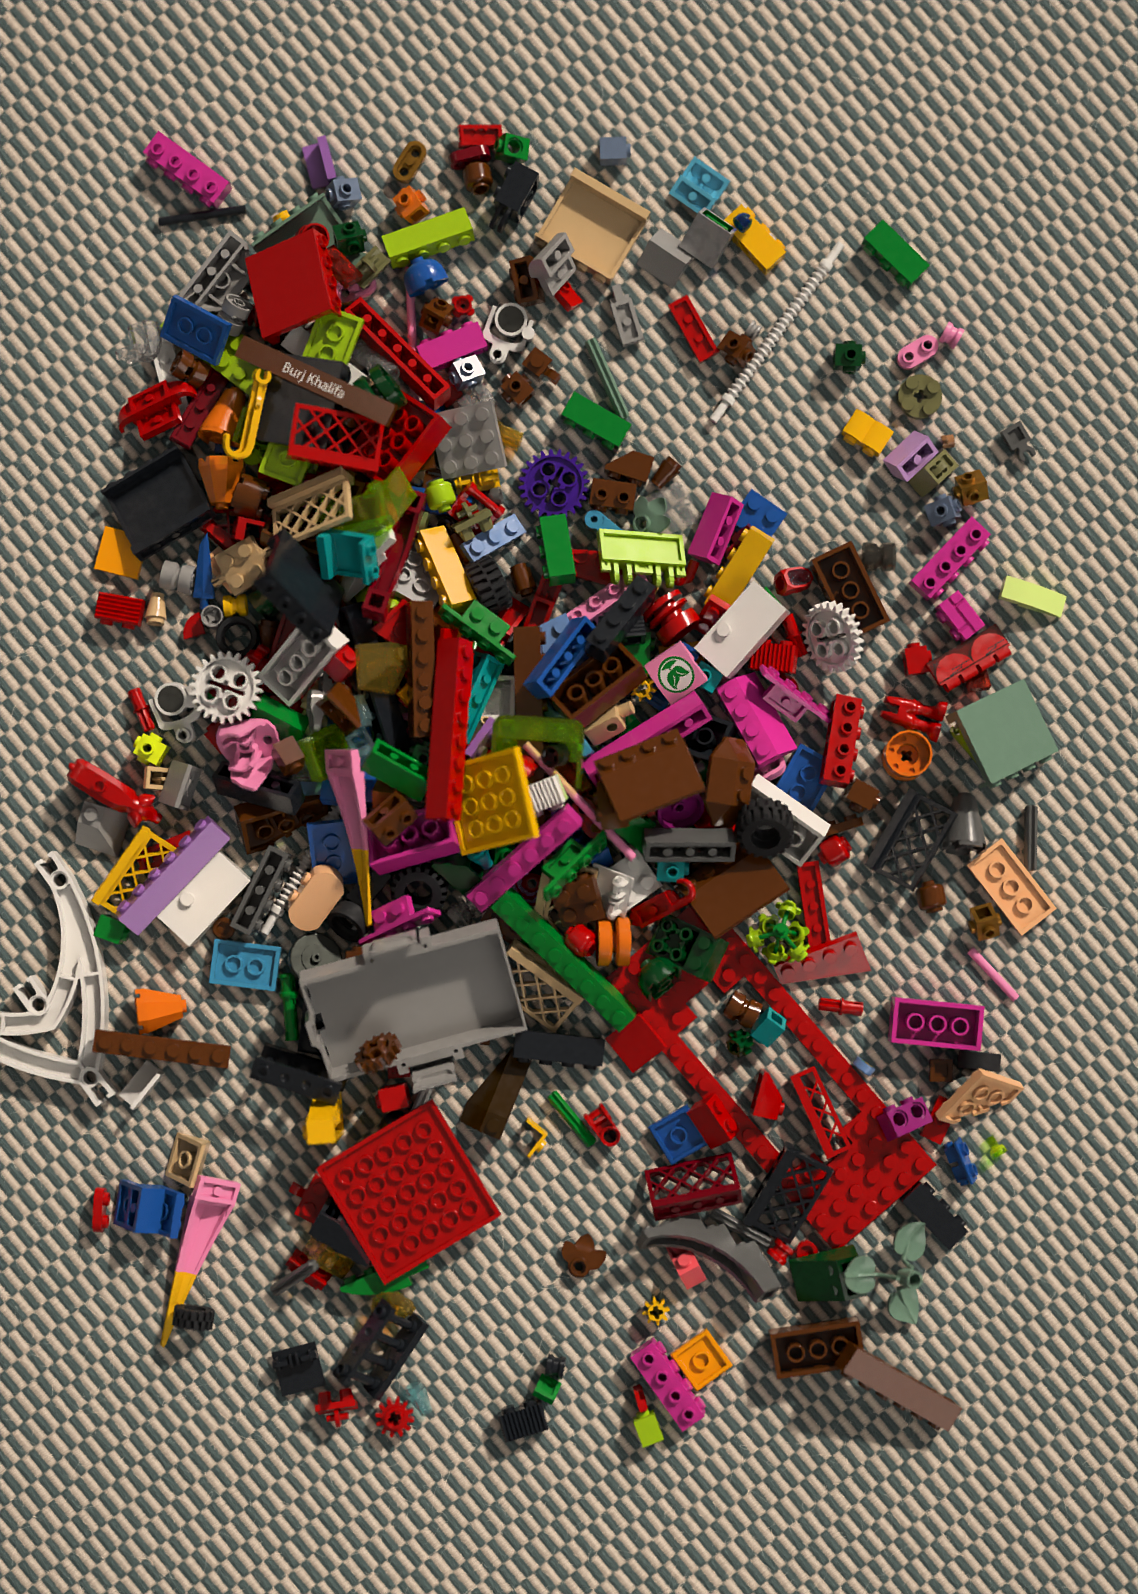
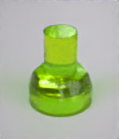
M993 1135L986 1139L991 1148L990 1156L993 1160L1008 1151L1003 1144H998Z

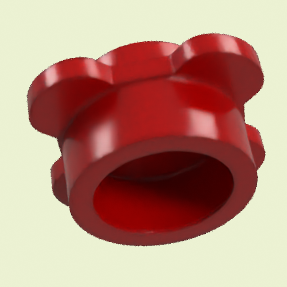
M467 294L466 296H454L452 298V304L454 305L453 315L456 318H460L462 315L472 316L475 313L474 308H472L473 297Z

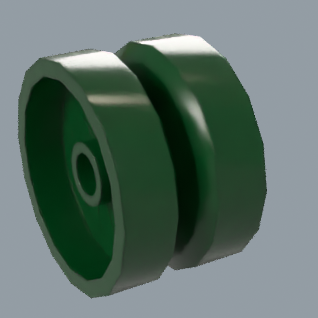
M379 363L369 370L371 381L362 375L353 382V386L398 406L397 410H400L408 403L398 384Z

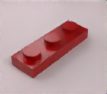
M688 295L668 305L669 311L699 364L719 354V350Z

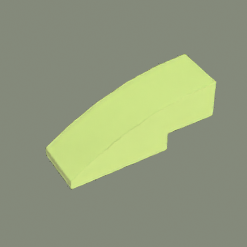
M1008 575L1003 579L998 597L1000 600L1018 604L1019 607L1058 618L1062 616L1067 596Z

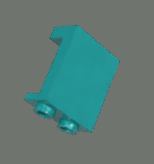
M327 529L316 537L322 579L330 580L336 575L361 578L364 585H369L379 578V566L376 555L377 547L374 535Z

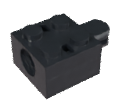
M517 161L514 162L512 167L508 166L503 177L505 178L502 186L498 185L493 194L496 212L490 221L489 228L494 230L499 222L497 232L500 234L504 231L509 220L520 224L540 187L539 173Z

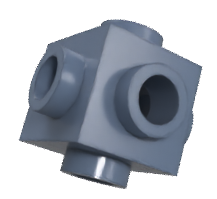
M338 176L333 178L326 186L325 197L332 208H339L340 211L348 210L362 200L357 178L345 179L344 176Z
M475 354L467 358L459 357L455 359L448 372V377L451 384L455 385L457 391L463 389L471 390L481 383L486 373Z
M942 494L934 497V502L924 506L931 527H938L940 525L948 527L956 523L955 519L962 517L960 511H962L961 504L954 496Z

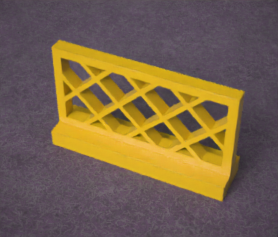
M143 824L99 886L91 901L98 906H104L116 914L118 906L108 903L109 897L114 894H121L122 901L125 900L124 893L133 891L138 885L136 875L150 873L154 869L150 866L149 857L161 855L163 861L164 854H168L170 851L173 852L176 847L151 832L150 828ZM151 838L159 843L160 851L147 852L146 844ZM146 858L148 869L135 871L134 861ZM133 876L135 887L123 889L121 880L123 877Z

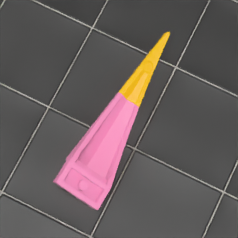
M326 749L324 750L326 773L346 828L357 872L365 923L368 927L372 926L367 826L362 821L366 817L364 772L360 770L358 750Z
M203 1175L197 1176L193 1193L189 1196L160 1342L162 1347L166 1345L174 1327L172 1325L174 1307L184 1304L206 1256L235 1206L241 1186L239 1182Z

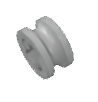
M753 320L744 334L753 342L763 326L756 325V321Z

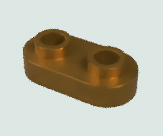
M411 141L405 146L393 166V174L398 182L406 184L414 179L427 156L423 143ZM417 151L420 153V155L418 157H413L412 153ZM402 170L408 171V174L406 176H403L400 173Z

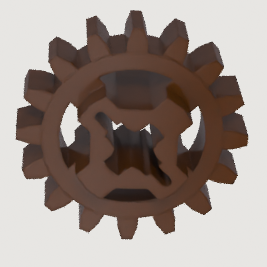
M390 1032L386 1035L384 1033H381L379 1036L374 1035L371 1041L366 1040L363 1046L359 1047L360 1052L355 1053L357 1058L354 1059V1062L361 1072L368 1074L371 1071L375 1074L376 1071H382L385 1065L390 1066L397 1059L396 1054L401 1053L400 1048L402 1045L396 1035Z

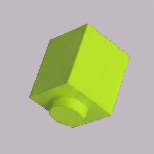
M647 1409V1411L641 1413L637 1412L636 1416L633 1417V1423L642 1447L644 1448L664 1440L654 1409L651 1411Z

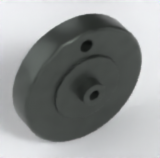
M308 933L301 936L294 942L288 954L290 972L298 981L300 980V971L342 960L338 944L331 937L322 933Z

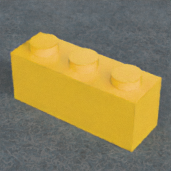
M741 204L724 221L737 229L731 240L766 275L785 258L786 248L779 239L775 240L770 235L771 232L764 223L760 224L755 219L756 216L749 207L745 208Z

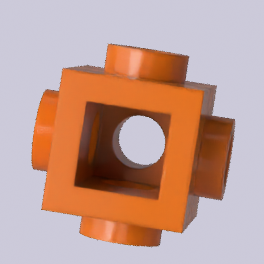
M410 185L401 189L392 198L396 204L394 208L396 213L412 225L417 224L431 213L424 202L427 200L424 194L419 189H413Z

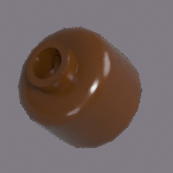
M475 160L463 169V179L467 191L474 195H483L492 187L493 178L488 164Z
M934 880L922 882V887L918 888L915 893L919 909L926 911V914L942 911L943 906L947 904L943 885L935 884Z

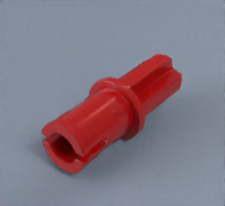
M791 613L782 622L787 635L785 638L792 641L793 645L799 648L798 657H802L807 654V649L801 637L802 631H799L793 613Z
M141 688L128 691L127 694L134 708L133 714L137 715L142 730L144 732L153 730L155 725L148 710L150 706L146 704Z
M820 998L818 1009L837 1012L838 1015L851 1014L862 1016L863 1002L844 1000V998H840V1000Z

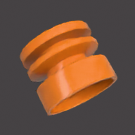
M912 730L900 731L892 736L883 749L881 756L883 768L895 780L904 782L914 780L930 765L933 755L932 747L928 739L921 733ZM909 754L908 760L903 762L901 760L902 756Z

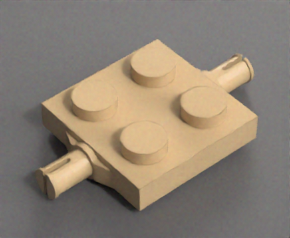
M253 535L246 537L214 556L220 567L221 574L211 579V583H214V587H218L226 582L234 596L242 594L254 587L253 581L264 575L268 563L267 557L270 556L272 549L269 546L262 549L257 544Z

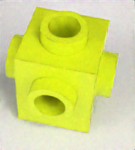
M152 732L150 736L143 733L142 737L138 736L135 740L133 753L138 755L136 760L148 766L151 762L160 767L171 747L162 743V737Z

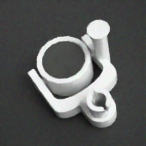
M517 303L503 304L498 310L497 306H492L483 336L487 342L492 344L489 358L493 364H503L509 351L515 353L522 352L526 343L532 341L535 335L533 329L534 321L530 320L528 323L526 311ZM494 317L496 328L500 334L509 338L518 337L522 334L523 340L520 343H509L494 336L490 332ZM500 352L502 356L496 359L494 354Z
M178 682L165 683L157 689L155 697L148 700L160 729H174L176 739L179 742L189 743L195 738L192 722L198 720L202 715V712L197 711L200 705L192 703L197 698L190 695L194 688L190 685L184 686ZM194 707L191 714L177 721H165L161 715V712L169 716L178 715L186 711L187 708ZM183 731H185V732L187 733V737H186V738L183 737V734H182Z

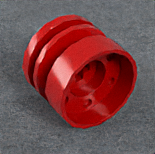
M679 589L661 596L643 614L645 622L651 621L648 625L650 629L662 627L657 632L656 637L665 648L687 635L702 620L692 607L682 611V608L688 601L686 598L679 600L682 596Z

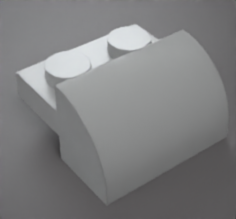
M566 232L556 234L529 264L530 277L538 278L546 296H554L577 270L571 257L575 250Z

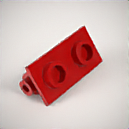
M296 1249L285 1265L288 1267L287 1270L292 1272L311 1260V1258L306 1253ZM319 1265V1269L306 1277L304 1282L315 1290L319 1289L321 1291L333 1274L324 1266Z

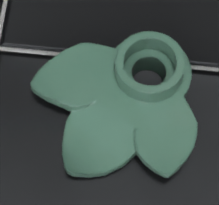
M643 496L637 499L633 508L635 514L632 523L634 531L660 533L668 528L671 519L664 516L667 509L665 498H656L650 502ZM644 521H646L645 528L642 527Z

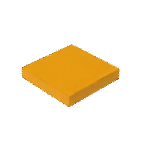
M105 526L94 569L138 580L143 561L141 562L130 549L132 545L123 530Z
M707 1328L670 1353L696 1392L733 1366Z

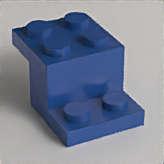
M120 1179L113 1224L134 1233H153L177 1239L181 1228L180 1220L185 1204V1194L164 1185L138 1184L130 1180Z

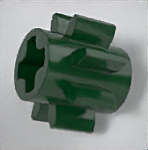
M741 1028L728 1034L730 1039L726 1041L728 1051L732 1055H737L740 1058L752 1052L750 1047L754 1043L753 1037L749 1032L743 1031Z

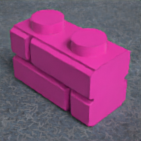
M959 590L935 607L937 619L942 624L946 622L950 628L949 634L955 641L960 640L962 643L985 626L984 622Z

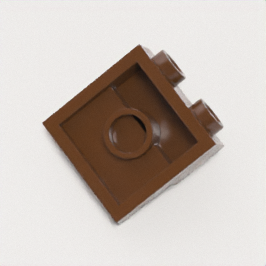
M587 872L577 874L571 883L567 882L563 886L561 893L556 898H552L554 908L558 910L562 928L604 919L607 916L595 873L590 875Z

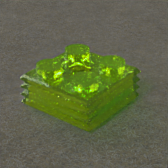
M330 724L298 741L299 747L306 756L305 763L313 782H323L328 779L324 750L349 749L344 733L335 724Z

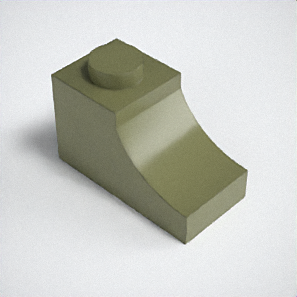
M944 449L908 482L923 498L959 465Z

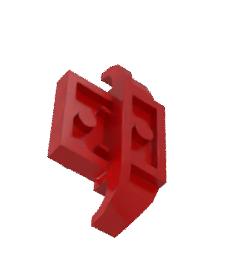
M164 380L127 398L128 403L122 407L118 414V427L121 434L125 432L124 427L128 423L133 422L138 427L140 437L146 441L182 423L179 405L182 404L181 397H197L196 388L183 381L167 382Z

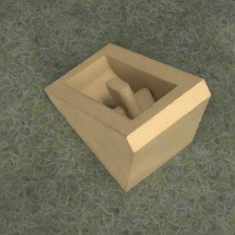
M145 766L143 788L162 790L169 768Z

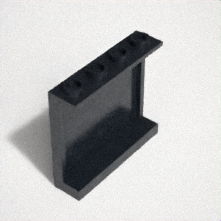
M286 354L347 383L350 382V367L342 361ZM271 373V380L267 383L255 442L262 445L271 443L288 446L295 403L342 411L343 406ZM299 409L298 418L303 425L314 419L309 411ZM328 414L319 418L325 429L336 423L333 417ZM316 421L306 427L312 438L323 432ZM297 423L296 430H298L299 428H301L298 423ZM338 425L328 432L335 443L338 442ZM302 430L295 435L294 444L305 445L310 439ZM325 434L315 441L320 449L326 450L333 445Z
M176 445L165 449L161 455L147 460L141 467L127 472L124 477L109 483L106 488L101 490L132 545L130 549L141 562L217 517L185 455Z
M283 528L268 539L266 544L272 551L264 575L253 581V585L316 646L332 635L345 590L334 578L330 580L322 579L320 564Z

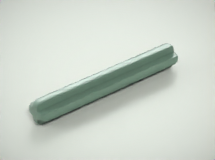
M596 338L588 339L585 342V346L617 416L626 419L629 417V412Z

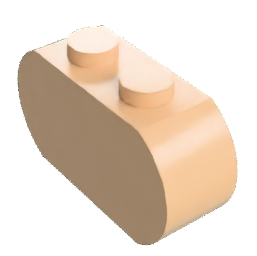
M317 865L312 868L310 873L306 872L300 880L301 885L297 890L294 889L288 896L289 919L298 929L304 931L318 929L344 894L342 875L336 868L330 865Z

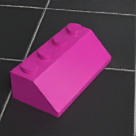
M753 672L735 677L716 688V695L731 722L734 723L740 738L745 740L756 763L755 765L759 770L798 748L776 709L762 699L761 695L765 692V689L756 673Z
M426 807L415 810L419 818L386 847L367 828L370 867L380 876L461 852L454 821L437 822L425 819Z

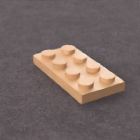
M1002 838L988 847L986 852L979 854L966 865L1020 936L1024 935L1057 909Z

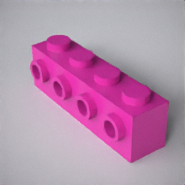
M159 131L143 151L147 158V164L154 169L158 167L162 169L165 177L172 182L175 180L180 182L183 190L190 195L193 193L200 197L199 201L208 208L213 206L218 209L232 190L229 181Z
M971 516L908 584L926 601L932 597L936 599L944 591L942 586L947 581L951 584L959 575L957 570L962 565L966 568L973 561L974 557L972 554L977 549L981 552L989 544L987 538L991 534Z
M652 1337L632 1351L630 1359L683 1432L705 1417L704 1408H706V1405L700 1396L696 1397L691 1391L693 1387L686 1377L684 1379L678 1372L680 1369L673 1359L669 1360L665 1354L667 1351L664 1345Z

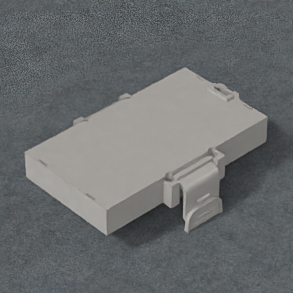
M497 918L432 936L429 927L419 929V935H417L416 930L403 932L374 940L373 943L364 944L362 955L300 971L299 983L308 1011L305 1013L307 1032L312 1046L317 1047L322 1053L330 1080L337 1082L365 1074V1072L359 1070L354 1062V1059L357 1058L355 1053L360 1052L359 1047L363 1046L366 1040L371 1041L374 1035L379 1036L381 1033H384V1035L388 1032L395 1034L402 1045L400 1048L401 1053L396 1054L397 1059L390 1066L385 1065L384 1069L397 1065L399 1075L409 1073V1067H411L414 1084L413 1092L417 1093L418 1091L443 1084L458 1082L453 1055L455 1060L465 1058L464 1047L527 1030L525 1016ZM321 1013L325 1027L317 1030L315 1014Z

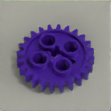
M550 449L549 455L546 456L541 451V458L533 455L534 463L526 461L528 470L521 469L525 477H519V481L524 483V485L519 486L518 489L525 491V493L520 495V498L528 499L524 506L532 505V514L539 511L538 518L544 514L547 516L566 514L567 519V512L575 515V507L582 509L579 501H587L583 493H589V489L584 486L590 484V480L583 478L588 475V472L581 471L584 466L583 463L576 465L578 457L569 459L570 452H567L565 456H561V449H559L557 455H554L552 449ZM546 466H552L555 472L548 476L542 470ZM562 467L563 472L558 479L559 488H554L549 502L545 503V499L550 492L549 482L554 483L559 468ZM566 475H572L575 481L567 485L562 479ZM539 485L546 489L545 493L540 496L533 492L534 488ZM556 495H563L566 501L558 505L554 503L553 499Z

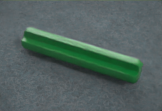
M553 1091L548 1095L547 1099L577 1136L588 1148L596 1142V1138L557 1091Z

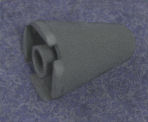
M958 793V796L953 798L950 809L956 812L958 816L944 838L941 850L946 849L945 853L953 855H969L971 851H976V855L986 852L987 845L976 798L971 796V793Z

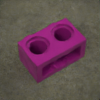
M911 1096L900 1101L902 1106L896 1108L895 1104L882 1109L884 1114L876 1118L888 1142L933 1122L922 1097L914 1100Z

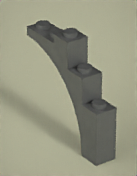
M697 1213L671 1218L656 1227L648 1226L640 1232L641 1235L635 1242L639 1250L652 1247H673L704 1256L730 1273L745 1288L754 1303L773 1298L781 1287L755 1241L748 1243L740 1242L736 1245L725 1224L717 1226L713 1224L705 1228Z

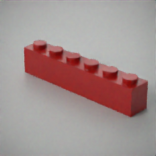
M359 297L344 309V312L365 320L359 337L434 412L451 398V386L362 297Z

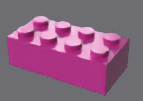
M892 996L887 1041L981 1051L985 1006Z

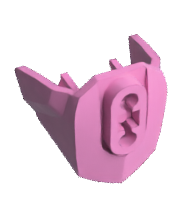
M253 718L245 719L242 722L235 721L234 724L229 722L219 726L216 742L224 757L230 762L228 769L229 771L231 770V780L233 783H236L243 789L256 791L271 771L274 759L271 756L272 744L279 742V733L276 727L268 720Z

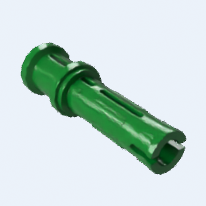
M292 973L277 974V977L280 978L281 987L279 997L283 1003L285 1041L299 1040L296 998L299 995V991H296V979Z

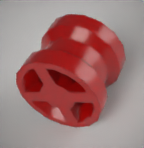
M777 1238L775 1245L766 1252L784 1266L787 1263L786 1259L788 1256L793 1255L795 1251L781 1239Z

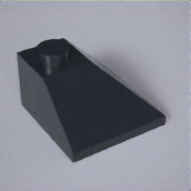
M711 715L712 720L683 737L690 755L709 762L710 755L722 742L724 736L735 738L737 729L733 722Z

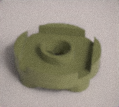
M923 374L908 377L900 386L897 394V402L904 411L903 413L909 418L922 420L933 415L942 402V391L939 382ZM922 392L926 399H922L921 403H919L914 394Z

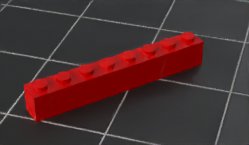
M460 637L438 639L425 810V819L437 822L461 821L473 642Z

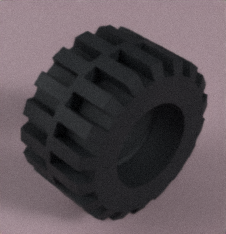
M486 556L464 567L477 602L494 614L512 606V596L498 565L490 556Z
M762 797L758 798V801H749V805L744 804L742 810H739L737 818V840L740 843V847L745 849L747 854L753 853V857L757 858L759 856H763V858L772 856L773 858L777 857L778 853H785V848L789 849L791 842L794 840L793 817L791 810H788V806L786 804L782 805V802L778 799L773 801V798L769 797L767 800H763ZM763 826L773 827L766 830L758 829Z
M424 862L400 869L395 873L391 885V900L408 895L411 896L415 913L427 907L439 910V908L442 909L446 901L448 882L431 867L432 862L431 864ZM413 881H423L431 887L432 893L425 897H418L408 890L407 885Z

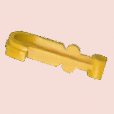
M255 369L252 373L253 385L239 449L236 451L231 450L229 446L230 435L228 433L223 435V450L232 459L242 460L252 453L267 383L271 380L270 371L264 372L263 379L260 378L261 369Z

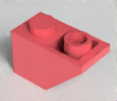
M666 1247L687 1290L707 1280L693 1252Z

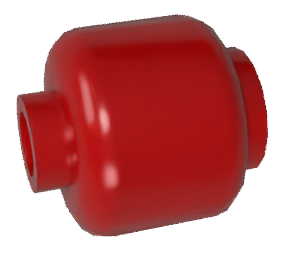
M833 834L819 844L820 852L818 857L824 865L828 863L832 867H837L850 858L852 848L843 835Z
M583 924L569 927L564 934L565 945L580 958L589 957L598 946L597 935Z

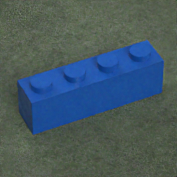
M586 616L570 620L523 683L537 700L552 697L585 653V639L596 627Z

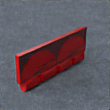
M995 623L926 663L925 666L938 686L941 687L943 685L945 691L949 692L960 686L961 682L965 683L977 676L979 672L982 673L994 666L996 662L999 663L1011 656V651L1008 648L1010 644Z

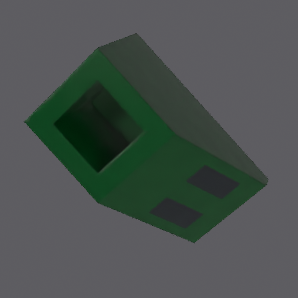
M461 853L434 859L431 865L438 875L444 877L450 886L458 890L462 895L482 881L484 869L471 861L467 855L462 856Z

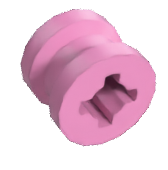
M948 322L938 341L949 344L950 348L954 350L964 329H957L953 323Z

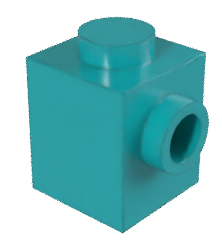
M701 660L698 666L707 676L708 681L700 685L699 688L712 695L724 675Z
M658 862L656 881L676 882L677 879L684 878V875L688 876L689 862Z
M768 1007L752 1026L751 1036L757 1043L769 1048L785 1031L787 1019L771 1007Z

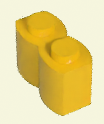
M856 409L841 434L844 436L843 440L848 444L861 446L863 448L862 452L866 455L879 457L894 432L884 424L874 420L868 414Z

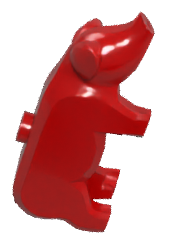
M83 758L76 759L74 763H69L68 781L108 807L121 813H128L127 819L134 828H137L141 821H149L155 824L161 822L162 815L152 805L155 795L143 793L138 796L134 789Z

